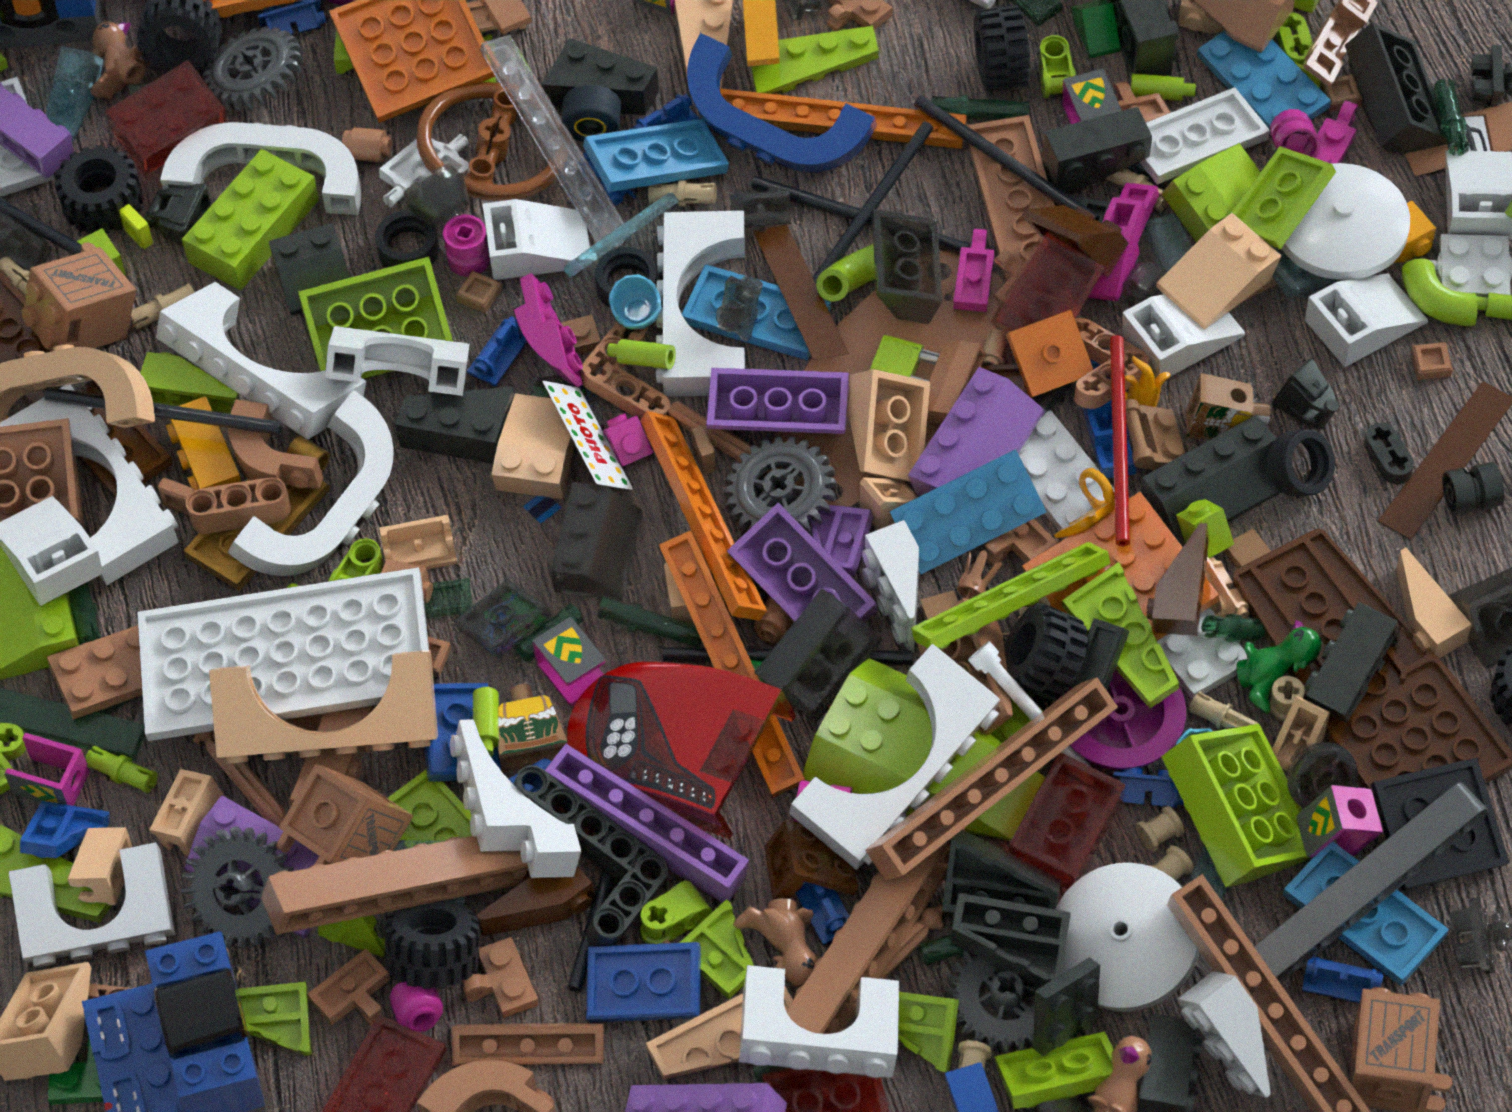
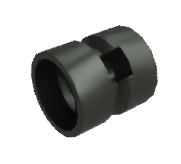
M1494 462L1474 465L1471 467L1470 472H1467L1465 468H1459L1443 473V495L1447 508L1453 516L1473 512L1476 506L1485 510L1503 505V481L1500 471Z

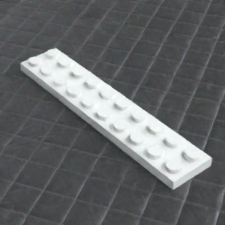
M1049 410L1040 419L1018 454L1047 511L1045 515L1055 528L1060 531L1068 527V523L1078 519L1092 509L1080 488L1079 476L1087 468L1099 469L1054 413ZM1086 478L1088 491L1093 497L1103 501V492L1099 484L1091 478ZM1211 608L1201 613L1198 636L1167 634L1157 641L1161 645L1180 686L1192 700L1199 691L1206 694L1237 676L1238 660L1247 659L1245 650L1220 619L1216 617Z

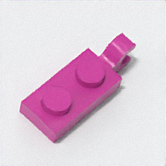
M1346 100L1340 109L1336 121L1326 118L1317 133L1320 141V151L1316 159L1331 164L1342 162L1356 137L1357 129L1351 126L1356 118L1354 113L1358 107L1357 104Z
M974 229L971 248L961 247L953 309L987 312L994 263V250L986 249L987 230Z

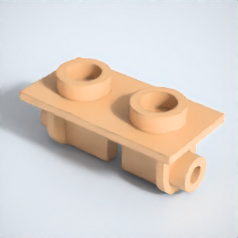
M1207 557L1205 577L1220 597V601L1210 608L1225 627H1227L1232 618H1236L1237 621L1244 620L1249 616L1248 603L1245 602L1237 588L1228 590L1233 581L1224 569L1222 562L1216 561L1214 557Z

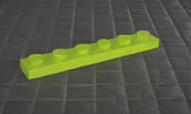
M1086 542L911 627L913 639L926 648H929L933 643L940 650L950 645V642L958 638L975 634L981 627L993 621L1003 620L1010 613L1024 606L1034 605L1039 602L1040 598L1052 592L1065 590L1069 584L1083 577L1095 575L1099 569L1111 564L1108 551L1090 542Z

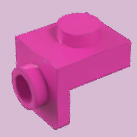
M624 413L606 421L609 428L603 430V433L608 438L621 467L654 453L637 415L628 419Z

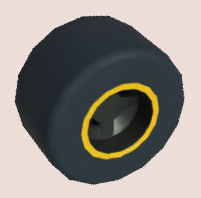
M598 85L575 87L568 91L563 98L562 129L568 136L580 142H584L585 136L618 132L620 127L621 100L613 91Z

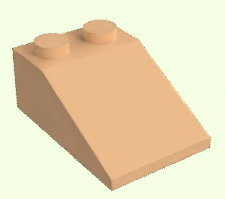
M1231 213L1213 226L1157 282L1156 287L1205 330L1268 283L1275 272L1281 255Z
M875 369L850 374L847 409L860 472L910 482L908 474L925 450L930 392L929 381Z
M523 394L514 395L497 444L491 473L496 490L564 499L575 443L551 398Z
M89 962L25 973L0 1018V1074L4 1081L21 1078L29 1079L33 1076L52 1073L60 1074L68 1071L82 1046L85 1023L82 1001L88 1000L92 968Z

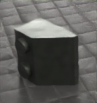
M333 223L269 241L273 263L291 315L302 313L298 297L299 291L350 278Z

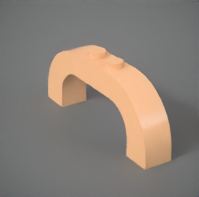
M58 345L53 347V352L29 351L24 353V358L0 363V423L6 420L7 414L15 401L25 394L45 390L46 387L56 388L94 380L103 392L108 424L128 428L155 422L153 399L144 377L131 363L119 356L89 347Z

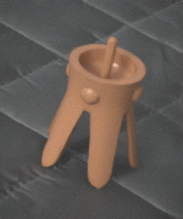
M985 550L979 553L970 570L971 552L968 551L965 572L962 574L957 587V591L966 599H971L985 592L986 587L1002 566V562H997L987 575L981 579L987 559V552Z

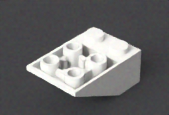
M1445 151L1447 233L1508 236L1512 240V219L1504 213L1512 200V152Z
M518 199L483 204L494 280L523 277L530 273L537 275L593 267L584 211Z
M1388 273L1335 282L1309 296L1305 316L1307 324L1344 367L1428 323V319Z
M1165 294L1152 296L1122 312V335L1130 344L1141 349L1149 356V366L1152 368L1155 377L1163 372H1169L1173 376L1245 336L1244 330L1229 312L1204 330Z
M53 496L0 522V546L40 606L103 574L97 548L83 527Z
M903 520L865 535V550H862V557L866 568L862 569V574L868 588L874 587L878 594L876 599L882 615H889L893 623L891 629L898 644L903 643L906 650L912 651L913 654L915 641L911 627L916 625L919 547L906 522Z
M1213 971L1178 998L1184 1007L1180 1012L1193 1029L1198 1027L1205 1036L1206 1040L1203 1041V1045L1215 1060L1220 1058L1228 1068L1225 1075L1229 1082L1238 1091L1243 1089L1248 1094L1253 1093L1266 1098L1271 1093L1258 1008L1234 975Z

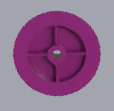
M1115 669L1107 692L1118 708L1069 746L1084 759L1107 769H1130L1154 763L1176 745L1177 740L1183 733L1186 722V704L1183 693L1179 687L1174 693L1152 708H1149Z

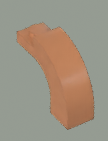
M236 399L231 410V414L273 420L272 414L269 413V405L265 403ZM228 428L229 438L239 467L249 480L275 477L281 479L285 486L290 484L297 488L310 487L320 489L323 474L317 457L276 451L268 446L271 434Z
M481 1060L458 1066L434 1081L417 1101L419 1112H474L488 1105H505L519 1112H556L555 1102L551 1096L541 1089H536L534 1073L520 1065L500 1060Z

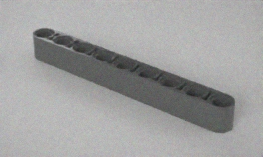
M1463 782L1454 785L1254 946L1279 983L1284 982L1305 965L1308 959L1315 957L1473 829L1488 813L1487 807Z

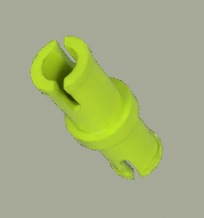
M96 745L91 747L92 751L89 750L85 759L88 768L110 776L111 781L121 784L124 782L145 793H150L157 783V772L132 763V759L128 756H116Z

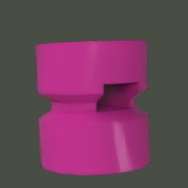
M1288 109L1279 113L1273 119L1270 126V134L1276 150L1281 146L1313 158L1317 157L1320 151V141L1311 119L1305 112L1298 109Z
M459 215L450 219L443 230L449 268L457 275L469 277L472 271L477 273L484 272L490 262L485 224L481 219L473 215Z

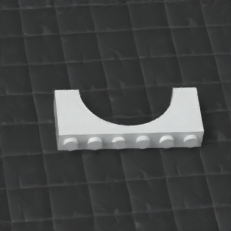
M744 211L664 212V226H658V246H664V253H657L658 273H663V280H657V290L661 300H663V307L657 317V328L663 327V335H656V343L673 345L676 350V359L674 366L670 370L656 368V382L663 383L664 395L667 397L709 396L711 368L745 369L744 348L717 344L699 335L683 318L679 309V303L687 285L696 275L702 272L705 264L711 266L724 260L745 257Z
M216 282L160 311L156 334L158 340L249 401L268 404L269 413L274 418L307 440L328 428L327 425L353 390L364 397L367 381L360 378V382L325 378L326 370L314 373L279 371L260 365L238 352L226 338L225 332L236 325L240 298Z
M65 385L59 388L75 391L71 385ZM43 397L2 421L0 427L69 418L75 455L89 458L101 464L117 480V496L113 510L105 524L90 538L99 552L103 574L99 576L107 586L179 543L174 531L178 524L168 509L162 511L158 506L161 501L151 485L145 488L141 482L144 478L139 468L133 461L129 464L123 458L126 456V452L117 438L110 440L107 435L109 429L99 414L95 417L89 411L93 409L92 407L46 401Z
M933 643L909 669L906 681L915 689L924 702L932 727L930 754L920 770L898 787L874 794L848 793L833 788L817 777H814L791 803L789 814L856 870L863 862H866L868 865L873 862L865 849L904 820L903 816L911 807L917 810L929 797L930 793L926 790L935 780L940 784L951 772L953 766L949 763L957 754L964 757L975 744L976 740L972 736L980 727L986 731L999 716V713L995 710L1000 698Z

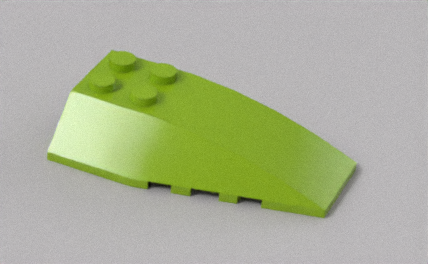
M868 658L848 675L815 733L803 771L806 781H812L814 777H817L829 786L852 787V793L874 794L898 787L920 770L930 754L932 727L925 704L915 689L906 681L907 675L871 658ZM978 730L972 736L976 742L964 757L957 754L949 763L953 766V769L940 784L934 780L926 791L930 795L924 803L1002 743L993 735H985ZM1036 771L965 827L966 832L1012 842L1039 793L1045 777ZM912 807L905 814L906 817L915 811Z

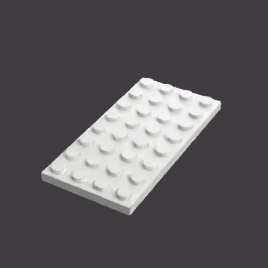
M419 567L139 611L138 627L145 735L148 741L214 731L209 670L213 668L250 665L251 676L258 694L267 707L282 720L378 705L389 684L392 654L429 650Z

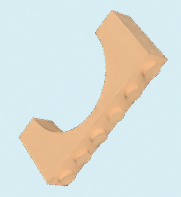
M431 650L392 654L389 684L375 709L361 721L349 727L333 731L302 729L287 723L275 715L258 694L251 676L250 665L213 668L209 670L216 757H226L227 763L248 762V755L263 754V760L284 759L285 752L299 751V757L320 756L321 749L335 748L336 754H348L358 752L357 746L372 745V751L394 749V743L408 742L409 748L430 746V740L437 739L438 737Z

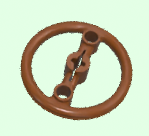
M478 82L447 90L431 101L419 119L417 148L426 168L447 187L476 199L506 201L532 196L554 183L562 173L567 162L569 136L562 129V119L539 96L509 84ZM491 98L493 99L491 118L483 120L478 128L475 150L477 157L469 162L467 174L461 176L446 166L435 152L431 141L433 125L437 118L453 105L471 99ZM525 107L540 117L549 128L554 140L555 149L553 157L543 171L528 180L514 184H493L495 164L504 161L508 154L511 133L509 125L516 121L518 109Z

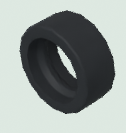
M412 210L395 212L384 218L378 225L375 233L378 257L385 268L429 257L431 265L437 260L440 246L436 225L430 217L421 212ZM415 232L427 238V242L422 248L411 253H398L388 248V243L392 238L401 233Z
M622 247L607 252L599 260L595 268L597 295L604 305L611 309L609 294L612 287L608 285L607 279L614 272L622 269L641 271L657 288V265L652 256L645 251L633 247Z
M1315 430L1287 431L1279 435L1271 445L1268 455V471L1272 482L1282 493L1288 496L1316 495L1324 491L1332 481L1335 471V456L1331 444L1319 432ZM1298 443L1303 444L1311 460V470L1304 484L1295 476L1292 467V456Z

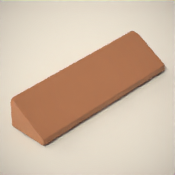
M604 1023L456 1024L452 1027V1065H463L481 1060H500L517 1065L603 1064Z

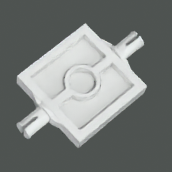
M459 134L449 144L438 142L431 138L434 150L443 163L459 175H466L469 163L462 159L458 152L468 146L467 138ZM417 139L379 169L380 178L394 187L383 196L384 203L386 205L389 204V207H393L400 199L407 197L429 210L453 191V189L436 179L426 168L419 155Z
M1440 235L1439 255L1437 260L1430 261L1435 265L1437 278L1443 286L1453 291L1472 292L1480 297H1487L1488 292L1510 295L1512 258L1509 254L1508 236Z

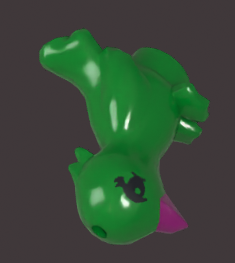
M1295 620L1290 633L1277 646L1258 650L1252 643L1245 642L1244 650L1247 659L1238 660L1237 675L1243 688L1252 687L1249 700L1261 713L1268 715L1271 711L1269 695L1272 692L1273 684L1278 678L1286 675L1290 666H1293L1294 672H1298L1300 668L1305 669L1307 665L1313 663L1318 658L1322 648L1321 638L1318 633L1311 628L1305 627L1302 622Z

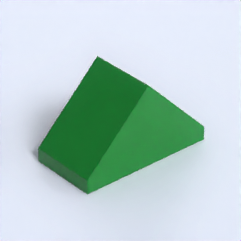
M1097 0L1070 7V12L1089 59L1120 52L1121 47L1112 2Z

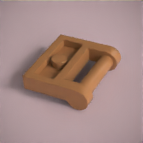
M1134 399L1126 400V424L1134 449L1132 458L1136 467L1156 470L1185 454L1172 409L1139 405L1138 401Z

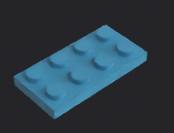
M1225 30L1197 49V57L1228 89L1235 87L1269 130L1273 119L1285 110L1298 109L1305 112L1313 120L1330 108L1331 100L1273 40L1260 53L1233 40L1226 34Z
M703 119L585 136L583 143L586 153L608 192L727 173L729 162Z
M704 265L682 312V316L689 326L808 361L810 351L778 285L710 265ZM823 298L828 308V311H830L831 301H827Z
M1016 449L889 511L895 523L903 520L906 522L919 547L920 574L1047 513Z
M1332 841L1284 888L1283 896L1302 909L1360 861ZM1396 890L1338 938L1402 986L1446 938L1449 929Z

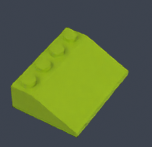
M429 257L298 292L320 372L326 370L328 346L334 326L453 342ZM370 370L363 372L361 378L367 379L393 372L394 370Z
M0 546V680L49 668L47 656L79 646L80 643L69 593L66 592L40 606Z
M1259 724L1190 735L1161 756L1168 769V774L1184 802L1185 809L1189 812L1200 834V839L1206 846L1225 887L1248 883L1312 859V857L1306 856L1297 822V815L1302 811V808Z

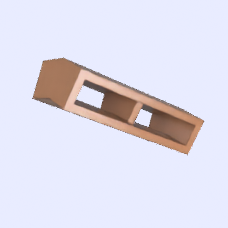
M968 341L944 342L929 380L928 424H939L944 421L978 367H982L986 354L981 343Z

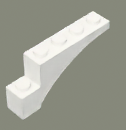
M459 720L456 735H452L450 739V752L452 757L457 758V780L459 783H463L464 807L466 810L470 809V830L472 836H477L480 852L521 851L522 862L527 863L531 878L574 877L581 854L574 824H565L556 819L521 793L490 757L480 739L474 720Z

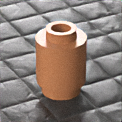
M354 127L352 130L344 131L342 143L351 152L354 160L382 163L386 156H390L392 139L387 137L385 130Z
M769 596L764 604L767 612L760 621H755L754 629L761 640L770 644L782 643L786 640L795 622Z

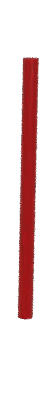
M1115 335L1110 338L1116 545L1124 547L1130 544L1124 338Z

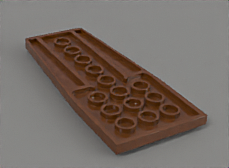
M1314 529L1234 571L1233 584L1245 602L1248 603L1251 614L1271 646H1277L1290 633L1295 620L1302 622L1305 627L1311 628L1318 633L1322 642L1318 658L1313 663L1307 665L1305 669L1300 668L1298 672H1294L1293 666H1290L1287 671L1289 676L1300 680L1304 687L1313 671L1319 673L1325 660L1322 659V655L1330 640L1337 641L1343 629L1339 628V625L1348 609L1354 611L1358 602H1361L1398 621L1400 641L1396 647L1390 645L1382 659L1385 661L1384 666L1380 672L1376 671L1368 684L1369 689L1347 723L1329 715L1325 732L1333 748L1364 789H1371L1370 784L1374 781L1476 757L1485 784L1512 770V750L1461 683L1429 647L1425 649V653L1413 641V634L1416 632L1324 530ZM1305 691L1303 699L1307 700V691Z

